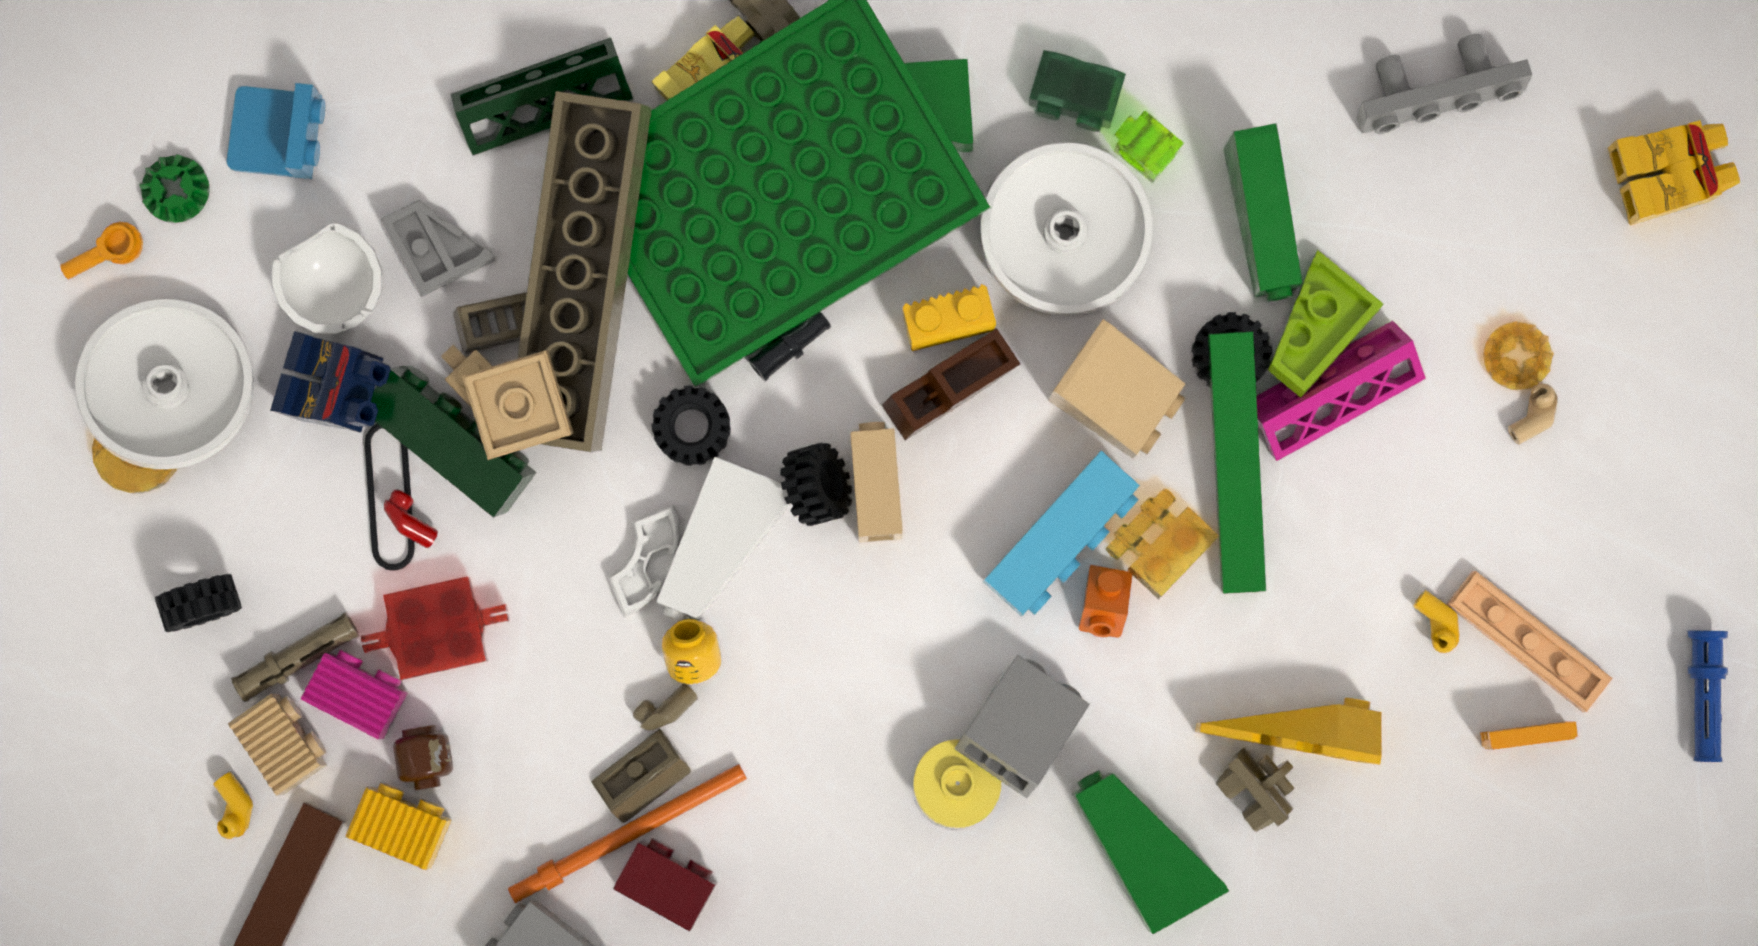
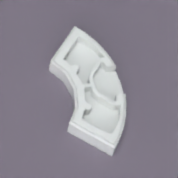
M673 505L633 520L635 542L632 554L621 569L608 577L624 617H628L645 607L662 589L680 541L678 518Z

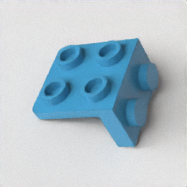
M295 83L294 91L248 86L239 87L236 90L227 154L228 167L237 172L312 179L313 168L318 165L320 158V142L317 141L319 124H323L325 118L326 104L325 99L322 98L323 96L311 84Z

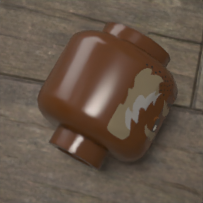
M436 725L402 730V737L398 738L393 744L398 779L405 783L414 782L415 790L441 786L440 777L449 775L453 770L449 737L446 733L437 731Z

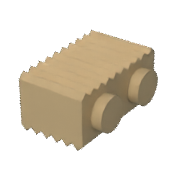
M271 693L229 722L228 725L247 751L249 757L253 760V763L262 773L263 778L272 788L274 794L278 796L285 795L327 766L321 757L327 752L319 738L313 732L306 734L297 720L302 718V714L294 701L289 696L282 699L280 694Z

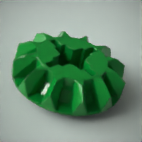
M179 154L159 157L158 161L152 166L145 168L143 181L139 184L142 195L141 202L153 216L169 223H180L192 219L201 212L209 197V181L203 168L194 160ZM179 177L182 178L179 186L188 197L185 199L181 195L172 194L169 198H166L168 190L164 187V183L161 180L164 178L165 180L169 179L175 182Z

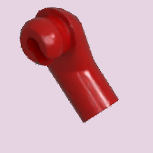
M399 489L393 490L389 500L385 499L384 501L386 515L401 535L425 548H429L434 543L438 530L407 512L413 504V498Z

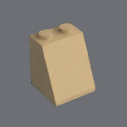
M1103 319L1053 390L1048 401L1133 459L1140 450L1146 455L1149 453L1162 434L1155 429L1164 415L1172 419L1186 398L1179 393L1185 386V383Z

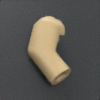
M1536 385L1531 391L1526 417L1508 426V431L1517 445L1531 439L1553 425L1558 397L1550 385Z

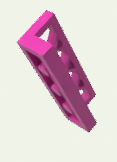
M1392 320L1349 344L1301 398L1282 382L1257 395L1258 427L1262 430L1274 459L1278 461L1426 379L1413 340ZM1407 359L1410 371L1395 379L1388 378L1393 367ZM1364 382L1372 383L1365 396L1359 399L1351 398L1357 386ZM1326 403L1335 404L1329 416L1321 420L1313 419L1319 407ZM1290 423L1297 425L1291 437L1280 443L1278 442L1275 435L1276 431Z

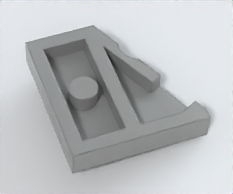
M420 200L381 218V224L420 297L495 260L491 250L486 247L482 248L464 235V231L451 222L441 219L433 209Z

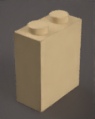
M885 422L859 424V431L850 432L859 543L900 540L903 536L895 431L894 428L885 429Z

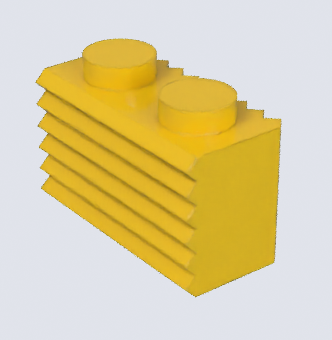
M983 284L980 285L979 289L973 286L970 291L964 288L962 293L956 290L954 295L948 292L945 297L939 294L937 299L930 297L928 301L922 299L920 304L916 301L912 305L905 303L902 310L911 351L992 332L996 326L987 287Z
M380 782L378 789L366 787L345 837L421 869H431L452 821L442 816L445 808L424 799H420L417 806L402 799L404 791Z

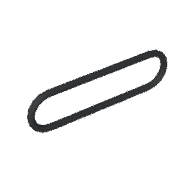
M375 424L366 434L364 444L371 546L374 560L378 565L386 570L395 571L404 568L410 563L414 556L415 543L408 538V554L400 563L388 564L379 555L371 439L374 433L382 429L379 424ZM401 443L404 492L411 496L408 448ZM412 506L407 510V512L410 513L411 515H412Z

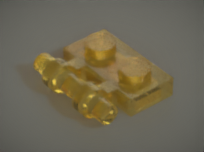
M1163 488L1155 498L1149 497L1140 506L1141 512L1128 525L1122 524L1114 533L1115 539L1106 547L1108 554L1116 560H1119L1127 550L1132 551L1138 557L1127 570L1158 600L1219 537L1189 507L1177 518L1167 509L1176 501V498L1166 488ZM1155 523L1164 532L1150 545L1141 536Z

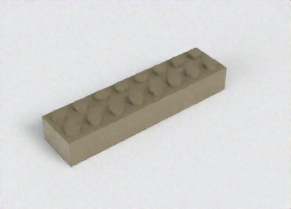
M558 91L555 93L517 359L548 350L574 434L542 443V445L586 452L602 451L652 108L641 103Z

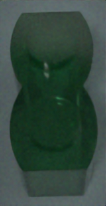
M1043 50L1028 105L1035 107V114L1041 117L1059 120L1060 115L1069 116L1077 119L1076 126L1085 130L1100 132L1101 127H1111L1126 73L1106 66L1084 62L1064 54Z

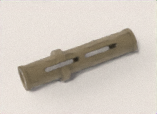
M344 612L338 618L309 633L276 654L272 651L264 655V661L238 676L232 677V684L241 699L247 702L276 683L280 685L285 684L289 681L288 676L322 658L324 653H330L350 640L359 637L358 630L349 615Z

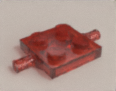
M466 576L383 595L387 612L386 630L361 635V643L379 640L375 643L362 645L364 653L389 647L397 660L400 679L407 680L488 662L483 639L485 626L505 621L509 622L510 617L508 613L492 616L493 614L507 612L506 603L481 609L475 600L471 577Z

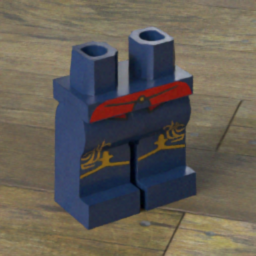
M294 331L283 368L315 380H320L321 382L308 381L281 373L270 411L303 422L349 429L361 433L363 426H373L375 423L378 409L376 404L371 402L375 386L381 387L387 383L391 368L383 363L384 358L353 346L330 342Z

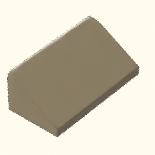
M659 729L597 776L591 783L609 810L622 823H625L691 772V769L663 731Z

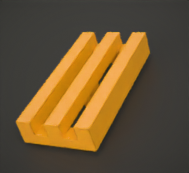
M1564 721L1480 732L1482 747L1494 750L1572 740L1578 737L1576 721Z

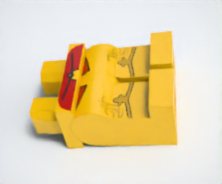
M1699 120L1650 134L1617 139L1607 148L1617 183L1628 182L1620 189L1630 226L1711 202L1722 195V192L1740 183L1739 174L1733 162L1715 167L1713 165L1710 152L1728 146V137L1722 123L1702 126ZM1661 172H1662L1661 175H1657V176H1653V177H1650V178H1646L1647 176L1654 175V174H1658V173H1661Z

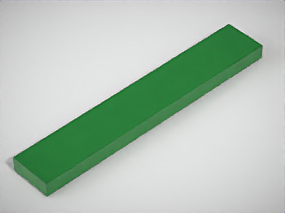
M1253 332L1208 334L1221 592L1229 594L1266 591Z

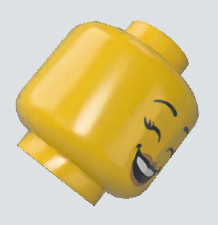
M684 619L667 630L662 638V653L666 669L674 680L685 684H698L710 679L721 666V652L718 638L712 626L694 619Z

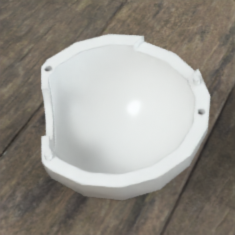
M332 223L309 239L274 258L272 263V288L279 306L294 323L313 332L337 334L356 327L373 312L382 293L383 270L375 249L360 233L341 224Z

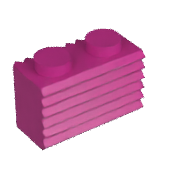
M340 649L337 656L332 653H324L309 684L305 688V692L301 696V700L376 739H384L408 692L398 688L402 680L378 669L375 675L361 669L363 660Z

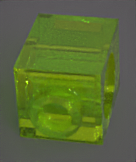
M1145 110L1137 120L1130 115L1114 134L1119 139L1114 152L1152 184L1177 156L1184 145V142Z

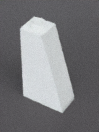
M714 457L656 601L666 606L663 615L678 621L689 619L690 616L700 620L790 505L786 503L784 498L788 496L787 490H782L780 482Z

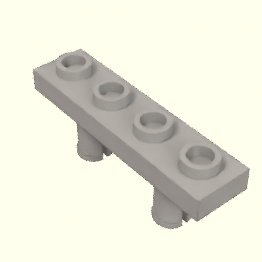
M1472 34L1460 39L1457 44L1467 75L1413 89L1409 86L1400 56L1392 55L1385 57L1376 63V69L1385 96L1361 103L1357 116L1361 133L1375 131L1376 134H1383L1395 130L1401 123L1416 120L1417 123L1429 122L1438 118L1441 113L1457 109L1458 112H1468L1478 108L1482 102L1498 98L1500 102L1513 100L1523 94L1533 75L1528 60L1492 67L1482 34Z

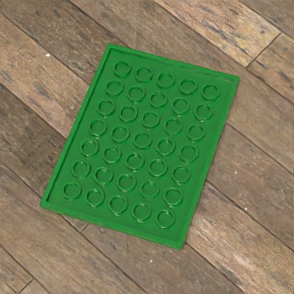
M828 0L651 110L628 275L693 385L698 387L774 341L780 335L807 321L991 209L868 1Z

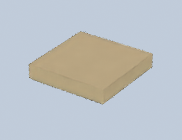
M548 350L462 375L488 460L574 434Z

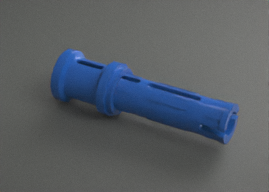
M1687 630V637L1692 639V665L1688 667V674H1690V678L1694 679V761L1722 762L1721 679H1726V675H1728V668L1723 666V640L1728 638V631ZM1707 643H1708V662H1707ZM1707 679H1709V691H1707ZM1707 700L1709 701V738L1707 737Z

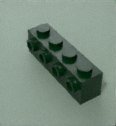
M413 366L391 368L387 383L381 387L377 386L371 398V402L375 403L378 409L375 422L493 518L507 513L537 473L527 465L529 459L522 452L516 451L488 460L476 420H471L461 412L463 407L455 398L446 393L439 394L428 385L429 378Z

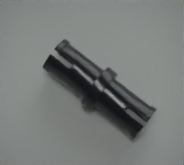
M820 312L790 331L780 335L753 358H750L748 362L758 376L766 382L771 375L793 357L798 360L804 355L802 350L823 332L829 330L831 325Z

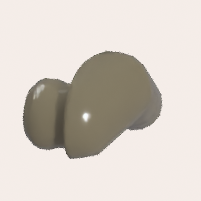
M682 684L658 708L651 701L644 700L633 711V718L642 724L640 726L642 729L652 731L675 722L698 697L688 685Z

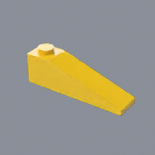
M1347 697L1344 698L1343 705L1331 704L1196 723L1195 732L1364 764L1380 765L1382 757L1381 712L1369 710L1371 703L1369 701Z

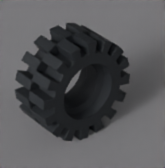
M1228 312L1223 316L1221 314L1215 316L1198 332L1191 350L1193 352L1192 365L1193 367L1196 366L1198 370L1197 376L1200 380L1203 378L1207 382L1208 387H1210L1208 334L1252 331L1256 382L1262 378L1271 363L1269 359L1272 354V346H1269L1268 340L1270 336L1268 332H1263L1261 329L1262 324L1258 320L1253 322L1247 314L1243 313L1240 316L1236 315V312Z
M684 386L683 389L677 390L676 388L670 391V395L666 398L664 396L661 398L658 408L654 409L652 415L654 419L651 426L656 444L671 460L686 466H692V464L703 465L710 459L714 460V457H718V453L725 449L731 433L730 417L724 404L718 396L710 393L703 387L693 388L692 386ZM686 410H698L708 420L707 433L697 442H685L675 432L676 419Z
M821 442L790 451L782 461L785 467L781 468L780 475L785 478V481L781 482L782 490H787L788 496L784 497L787 504L792 503L791 513L793 516L799 515L798 521L802 524L806 523L807 526H814L843 518L849 512L847 507L852 504V499L848 496V494L852 493V486L847 485V480L850 479L849 471L844 472L843 467L846 464L843 458L837 459L839 452L835 448L831 449V445Z
M231 574L217 575L209 579H201L198 582L187 583L182 587L170 589V591L163 592L155 597L165 632L179 631L183 628L188 629L195 625L199 626L206 622L220 619V617L231 615L242 609Z

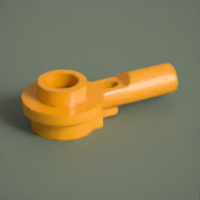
M112 223L104 229L101 237L96 239V247L60 265L61 271L69 280L106 260L122 265L132 263L143 250L142 234L137 227L130 223Z

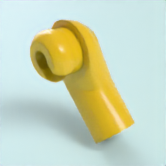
M1425 589L1416 599L1413 607L1430 619L1433 648L1440 653L1451 652L1457 647L1460 638L1458 615L1455 610Z
M228 772L215 781L213 786L226 802L223 818L217 823V830L223 838L232 839L242 836L249 828L253 801L232 772Z

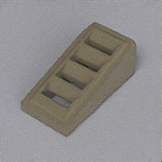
M527 292L457 307L453 312L463 353L520 340L523 322L521 305L526 302ZM510 307L516 329L509 330L504 309ZM494 312L499 333L492 334L487 313ZM477 317L481 337L474 338L470 318Z

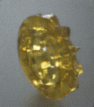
M1515 321L1500 326L1489 336L1484 347L1483 358L1486 370L1495 382L1511 390H1525L1539 384L1551 371L1550 367L1554 352L1549 344V336L1544 335L1537 329L1536 325ZM1518 338L1523 351H1529L1530 354L1535 353V356L1523 361L1521 373L1515 359L1502 357V355L1515 350Z

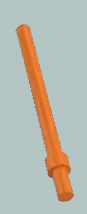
M738 764L557 862L551 859L538 866L537 873L508 888L510 896L515 903H518L545 887L548 891L564 883V877L745 781L747 777L743 769Z

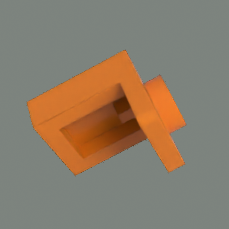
M1090 565L1083 611L1079 622L1080 631L1091 633L1097 637H1121L1128 615L1133 572Z

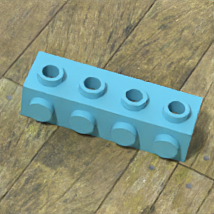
M1100 451L984 579L983 583L1020 616H1023L1027 610L1035 615L1052 597L1046 589L1054 580L1058 578L1064 583L1080 566L1081 563L1075 557L1087 545L1093 551L1108 535L1110 531L1104 525L1116 513L1122 519L1139 499L1133 493L1140 485L1106 454Z

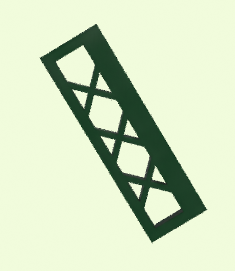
M611 37L451 94L456 117L472 156L550 129L554 107L552 102L556 91L569 90L579 95L620 101L633 99ZM615 73L620 86L619 90L605 95L592 90L597 79ZM528 104L539 109L532 121L521 123L511 119L517 107ZM483 119L499 123L494 134L476 140L470 124Z

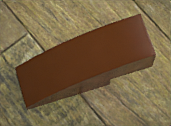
M996 328L934 366L922 377L892 394L882 404V407L906 441L998 381L1021 363Z

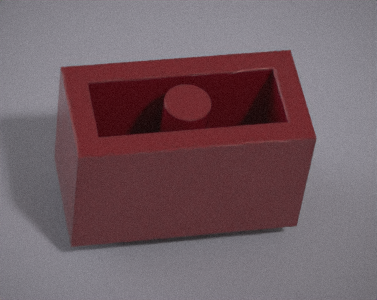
M654 838L650 840L649 844L644 841L638 842L613 890L690 932L718 883L710 878L713 871L692 859L689 860L687 865L672 857L675 850Z

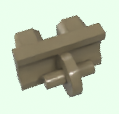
M1242 748L1232 757L1228 767L1216 781V785L1230 800L1245 788L1256 799L1255 802L1242 812L1244 819L1256 832L1271 825L1273 822L1280 826L1288 820V814L1294 809L1284 797L1295 789L1285 777L1293 768L1288 760L1276 766L1266 754L1256 763L1245 748Z

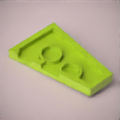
M1317 249L1268 371L1301 398L1380 311L1384 304Z

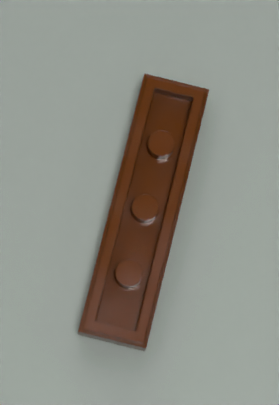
M307 802L303 803L233 946L285 945L345 823L344 820Z

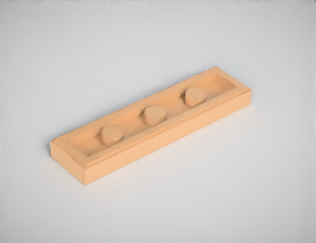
M1475 570L1468 575L1446 604L1582 712L1589 710L1613 679Z

